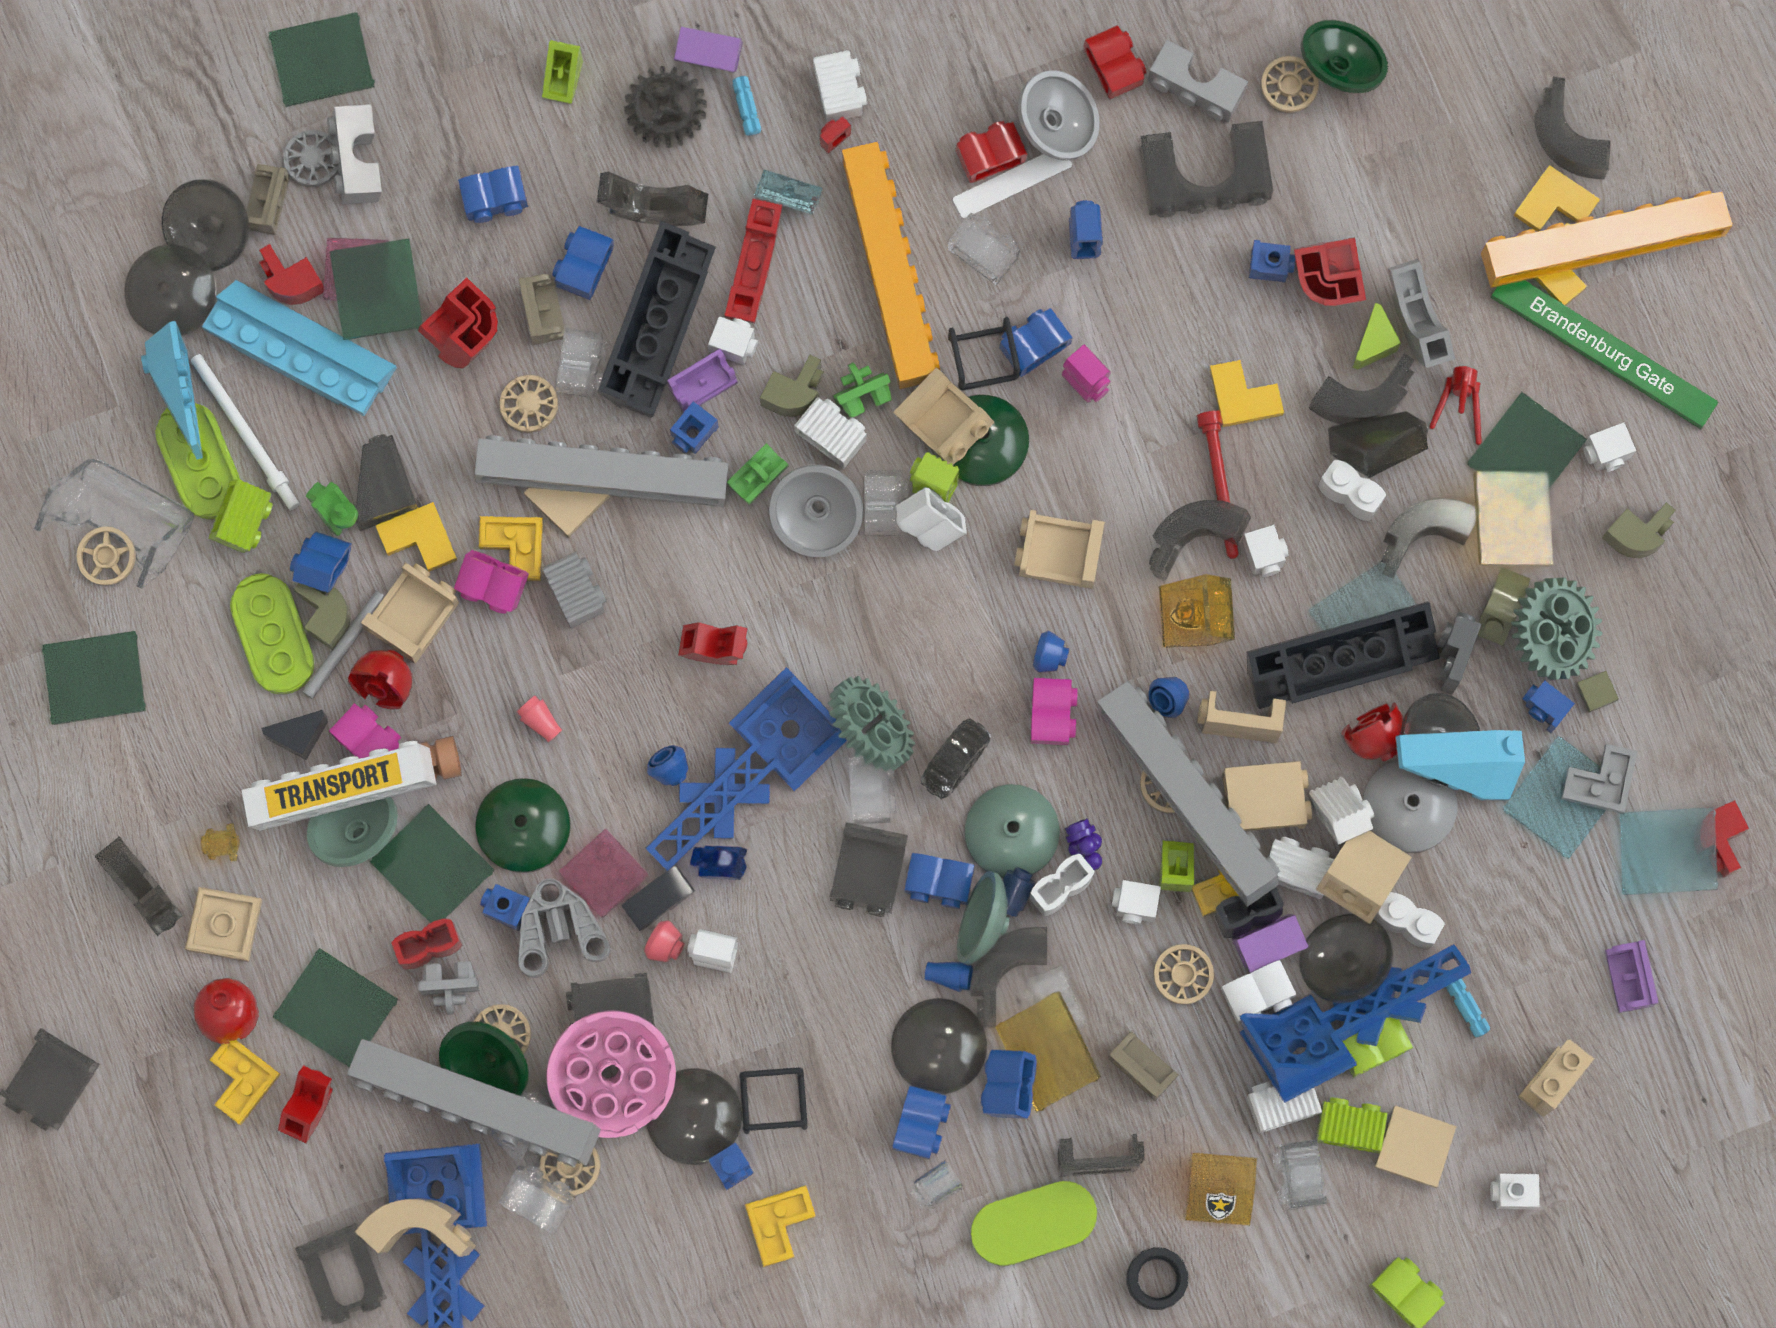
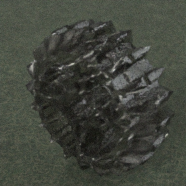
M662 65L659 69V74H655L654 70L650 68L648 70L649 78L639 74L637 78L640 85L631 83L629 87L632 94L625 95V101L628 105L624 107L625 114L630 115L627 118V123L629 126H634L633 133L636 136L643 133V142L647 143L653 138L656 148L659 147L661 141H665L666 147L671 148L672 140H676L682 146V136L685 135L689 139L694 138L692 129L700 131L702 124L699 120L706 119V112L703 109L707 107V101L702 99L705 95L703 88H697L698 80L696 78L688 81L689 73L687 71L682 72L678 76V69L675 66L671 69L670 73H666L665 66ZM669 87L664 92L654 91L659 88ZM681 92L688 97L691 103L688 113L683 111V107L678 104ZM643 101L647 102L649 107L654 110L650 122L641 113ZM667 122L677 123L673 126L662 127Z
M971 718L964 720L946 739L921 776V785L927 788L926 790L933 796L936 795L940 799L949 797L978 762V759L990 742L991 733L982 724L976 723Z

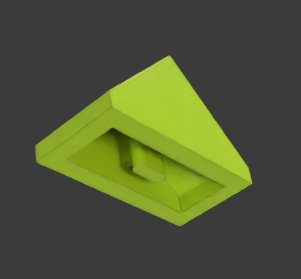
M553 40L549 41L542 98L572 104L583 64L580 46Z
M1375 303L1352 368L1361 369L1397 352L1401 342L1380 304Z
M1163 840L1159 879L1160 890L1191 892L1194 885V843Z

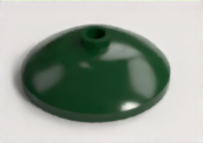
M1339 20L1319 21L1312 24L1302 37L1300 45L1301 54L1307 67L1315 77L1333 89L1346 93L1370 92L1379 87L1387 75L1388 61L1382 47L1371 35L1353 24Z
M992 395L969 396L968 398L978 407H981L994 423L989 427L988 438H979L967 450L966 455L957 461L953 467L958 466V480L975 486L999 484L1012 477L1026 459L1029 448V432L1026 422L1020 412L1004 399Z
M528 778L509 780L491 790L480 804L475 822L477 840L484 854L502 869L517 873L534 872L554 862L566 847L571 829L570 815L562 797L549 785ZM525 817L527 823L523 827H518L515 824L516 819Z
M464 1022L453 1027L442 1039L439 1048L441 1068L517 1096H521L525 1091L529 1078L525 1056L516 1042L499 1028L483 1022Z

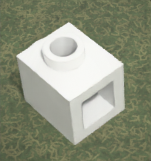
M719 316L708 343L709 353L712 354L716 350L721 349L726 359L744 365L747 357L752 358L757 348L758 340L754 339V329L750 328L751 325L744 320L734 318L731 321Z
M1625 423L1590 435L1583 448L1588 463L1594 464L1596 471L1606 468L1607 472L1624 466V461L1631 459L1636 452Z
M1272 525L1245 533L1242 543L1253 576L1262 574V577H1268L1279 573L1280 568L1284 566L1286 561L1285 557L1289 556L1286 542L1283 538H1278L1275 526Z
M1123 880L1121 888H1115L1112 906L1117 907L1116 916L1123 917L1122 921L1129 924L1140 925L1142 920L1154 922L1161 886Z
M1539 1174L1497 1175L1496 1182H1491L1490 1186L1491 1201H1496V1209H1536L1540 1207Z

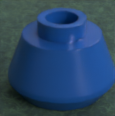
M1049 630L1041 633L1034 656L1033 667L1039 673L1057 671L1059 665L1065 667L1069 648L1064 647L1065 641Z
M1177 677L1157 678L1149 686V702L1155 711L1157 710L1162 716L1168 718L1178 717L1189 700L1188 687Z
M675 745L664 747L656 752L648 761V775L663 785L676 786L679 782H683L687 776L688 763L682 747Z

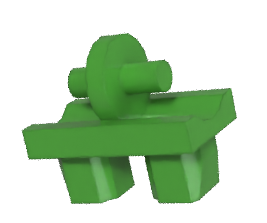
M853 362L848 364L850 374L840 379L843 386L853 382L855 385L833 395L836 404L841 405L848 417L851 418L865 412L859 397L868 392L875 406L891 401V394L887 385L891 381L887 373H880L863 381L862 378L872 374L870 367L866 366L858 370Z
M766 443L727 481V485L750 505L789 467V464Z
M317 482L307 492L306 497L312 503L311 506L336 536L339 537L342 529L353 526L358 519L356 507L349 502L340 488L333 482H330L326 487Z

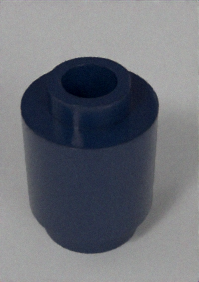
M1015 867L1014 871L1007 870L1002 880L1008 901L1007 914L1017 917L1020 911H1024L1031 891L1036 884L1031 879L1033 875L1019 867Z

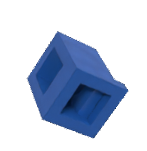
M1254 240L1251 251L1249 278L1286 282L1288 273H1294L1295 255L1290 254L1291 246L1262 243L1260 240ZM1268 257L1279 258V261L1272 263Z
M693 401L670 429L671 436L674 438L672 444L685 454L689 450L696 454L713 432H716L719 428L718 419ZM696 429L699 433L695 438H691L687 435L689 430Z
M1545 680L1539 688L1533 684L1522 698L1526 702L1525 706L1530 709L1528 713L1540 723L1547 722L1550 725L1546 729L1550 733L1555 730L1575 704Z
M495 884L493 890L486 889L480 906L484 907L482 913L485 917L519 931L522 914L530 898ZM501 899H507L509 906L501 910L498 908V902Z
M737 1143L709 1159L712 1168L726 1190L754 1174Z

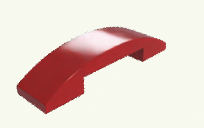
M752 198L745 227V237L724 317L737 318L755 324L772 261L783 205Z

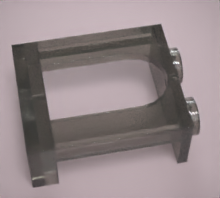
M1132 1134L1129 1139V1156L1074 1159L1072 1138L1059 1139L1057 1143L1059 1177L1136 1172L1140 1166L1139 1164H1143V1161H1145L1144 1142H1138L1137 1134Z
M356 1223L295 1247L299 1260L304 1264L321 1310V1319L324 1322L331 1321L332 1325L349 1320L351 1318L349 1313L362 1309V1312L366 1313L381 1307L380 1301L387 1298L368 1246L355 1232L359 1227ZM349 1244L364 1283L365 1292L361 1300L343 1306L336 1301L319 1256Z

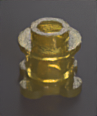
M233 823L227 824V830L214 831L212 828H208L205 835H202L201 850L203 854H207L210 860H215L217 856L229 855L230 861H237L240 840Z

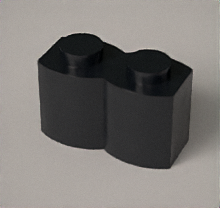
M1277 887L1248 907L1239 895L1225 899L1216 907L1215 919L1224 938H1235L1247 933L1253 926H1264L1276 921L1283 914L1284 903Z

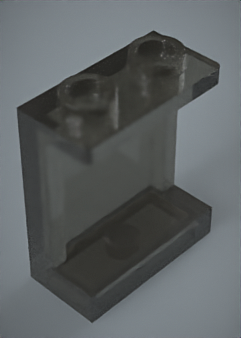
M846 822L833 886L829 896L830 901L835 902V907L845 910H853L854 906L866 908L867 914L884 917L885 913L892 914L908 835Z
M647 972L634 974V977L585 984L575 982L571 983V991L566 992L568 1011L574 1010L575 1022L596 1012L616 1010L638 1015L655 1026Z
M40 1028L34 1037L37 1041L7 1089L0 1091V1095L6 1099L3 1105L18 1114L22 1110L27 1111L33 1115L30 1121L47 1131L49 1126L59 1130L100 1064Z

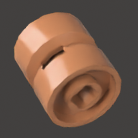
M454 736L436 739L434 745H430L427 741L418 743L430 748L435 779H437V776H441L444 780L462 776Z

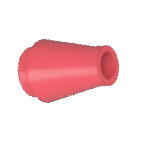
M535 695L517 711L521 717L520 721L544 737L548 743L562 731L544 700H539Z

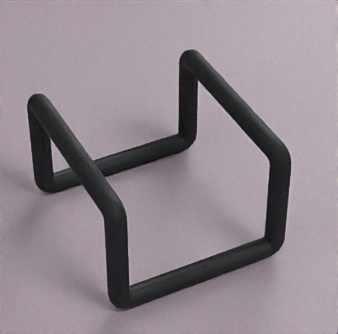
M1008 317L1003 319L1002 327L956 335L954 328H949L948 340L952 344L959 377L958 388L960 390L1014 381L1019 378L1020 365ZM1006 332L1014 367L1013 375L965 384L957 341Z
M801 1067L740 1072L743 1131L745 1134L755 1130L801 1127L803 1130H806L808 1128L804 1072ZM797 1074L801 1121L750 1124L746 1078Z

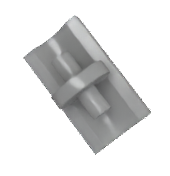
M470 961L454 963L455 979L443 980L441 964H425L422 976L423 981H418L419 992L422 995L445 994V996L433 998L434 1006H446L447 1015L454 1014V1005L466 1004V995H454V993L480 991L479 981L475 977Z

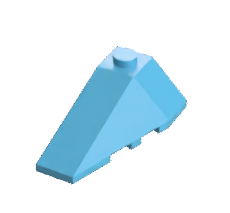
M172 321L145 342L146 355L141 356L144 373H150L157 390L196 459H202L203 455L188 351L176 321Z
M1490 730L1396 736L1399 768L1429 780L1436 779L1448 784L1449 788L1454 790L1461 789L1471 793L1472 797L1479 800H1509L1525 764L1522 731Z

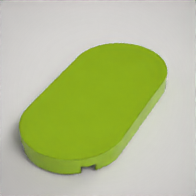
M195 403L203 455L202 459H196L167 407L160 416L155 435L180 499L192 514L205 519H215L230 481L240 479L222 432L212 412L205 406Z
M264 573L251 575L238 584L230 601L231 614L251 672L258 684L271 693L290 694L296 692L311 678L314 670V656L293 595L283 581L272 575Z
M1070 1181L1055 1182L986 1205L977 1213L971 1228L972 1244L978 1255L989 1263L998 1266L1014 1265L1071 1247L1084 1241L1093 1231L1097 1221L1096 1203L1087 1189Z

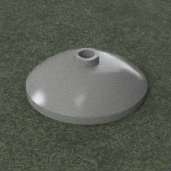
M1051 70L1037 74L1024 85L1018 101L1019 119L1025 135L1040 152L1057 160H1073L1084 155L1093 147L1099 133V113L1092 95L1079 80L1067 73Z
M807 465L789 472L777 484L770 500L769 514L776 535L787 547L805 556L826 557L842 551L855 539L863 520V503L856 486L843 473L828 466ZM821 501L825 508L823 510L816 509L814 502Z
M1398 760L1392 761L1376 771L1369 780L1363 794L1362 801L1367 800L1374 813V817L1370 819L1373 830L1370 831L1405 853L1422 852L1439 844L1449 834L1457 817L1458 803L1454 789L1449 788L1448 784L1436 779L1429 780L1399 768ZM1415 797L1418 800V805L1416 807L1409 806L1407 798Z

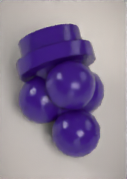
M1088 818L1065 828L1067 833L1065 838L1067 843H1070L1068 846L1069 854L1071 856L1081 854L1094 871L1098 870L1102 866L1103 861L1101 855L1095 851L1102 846V838L1099 834L1095 833L1096 828L1094 824L1090 825Z

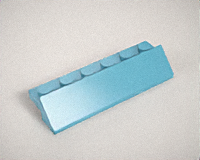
M235 280L216 296L218 301L202 325L203 330L229 343L233 349L338 405L342 404L363 416L366 415L377 394L383 392L397 368L396 365L238 280Z

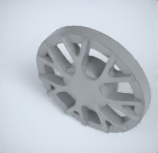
M307 130L298 133L288 142L284 150L283 161L289 176L294 181L304 186L316 187L328 183L338 173L337 165L325 163V156H331V147L325 151L319 147L325 140L331 143L332 146H335L334 139L322 131ZM316 136L315 145L307 146L306 137ZM296 142L304 147L301 153L292 150ZM300 158L301 164L290 168L289 160ZM323 167L328 175L319 179L315 171ZM304 168L311 171L308 180L299 177Z

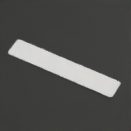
M1042 154L953 197V202L961 217L966 218L1070 168L1072 163L1070 160H1057Z

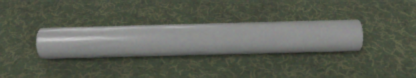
M377 590L374 592L302 691L305 695L313 699L364 629L361 624L367 613L373 614L385 597Z

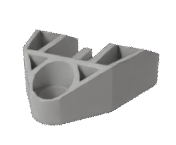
M546 878L537 885L522 914L518 963L522 973L530 978L542 976L548 969L547 944L540 918L543 915H546L552 943H560L571 939L564 911L570 909L575 933L579 939L584 957L590 962L598 963L604 961L611 952L609 941L585 900L553 878ZM547 885H554L559 889V896L553 902H546L541 897L542 889ZM600 939L604 942L605 949L601 955L592 956L587 952V944L590 940ZM530 954H537L542 958V966L537 971H529L524 966L525 958Z

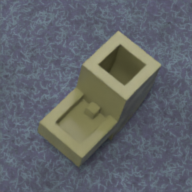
M809 355L796 381L773 371L760 396V405L782 416L795 417L803 415L817 397L819 398L818 391L811 389V387L817 388L823 377L824 371L821 370V359Z
M1666 502L1654 517L1645 524L1629 509H1626L1606 531L1602 539L1624 556L1631 558L1650 556L1664 544L1665 540L1659 535L1663 536L1674 522L1670 518L1676 510Z
M1504 567L1500 568L1478 622L1481 624L1478 636L1502 646L1504 645L1512 627L1511 622L1515 621L1517 617L1513 611L1514 609H1520L1521 604L1518 599L1525 597V589L1528 588L1531 578Z
M298 583L294 588L297 596L317 609L304 628L309 635L333 650L350 626V610L345 599L335 587L326 597L325 594L327 592Z

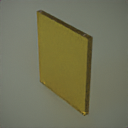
M1473 472L1479 565H1544L1546 567L1553 565L1548 473Z
M1060 991L1053 992L1050 996L1004 1022H999L995 1026L1006 1050L1026 1051L1036 1055V1076L1032 1086V1105L1036 1112L1043 1111L1046 1107L1092 1082H1097L1101 1078Z

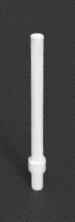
M202 355L194 356L190 360L268 477L267 483L272 491L278 492L290 511L297 508L300 503L289 488V481L284 473L277 470Z

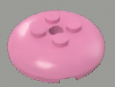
M616 1010L601 1011L587 1015L569 1026L553 1046L546 1071L549 1095L556 1109L594 1123L601 1129L598 1137L616 1138L633 1134L651 1120H655L670 1100L676 1077L674 1057L662 1033L646 1019L629 1012ZM615 1065L618 1067L617 1074L612 1078H605L601 1074L607 1066Z

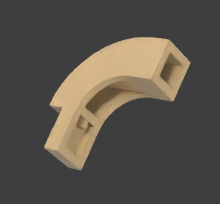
M406 1199L384 1205L369 1215L355 1231L377 1253L388 1252L405 1232L415 1227L432 1232L459 1257L468 1256L476 1247L470 1240L472 1235L459 1224L453 1225L461 1214L452 1207L432 1199Z

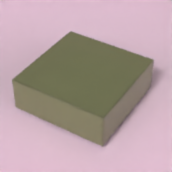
M1607 671L1576 683L1588 713L1619 700Z

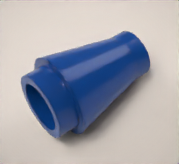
M960 961L927 962L925 981L937 983L960 993L962 990H970L973 978L972 965H967Z

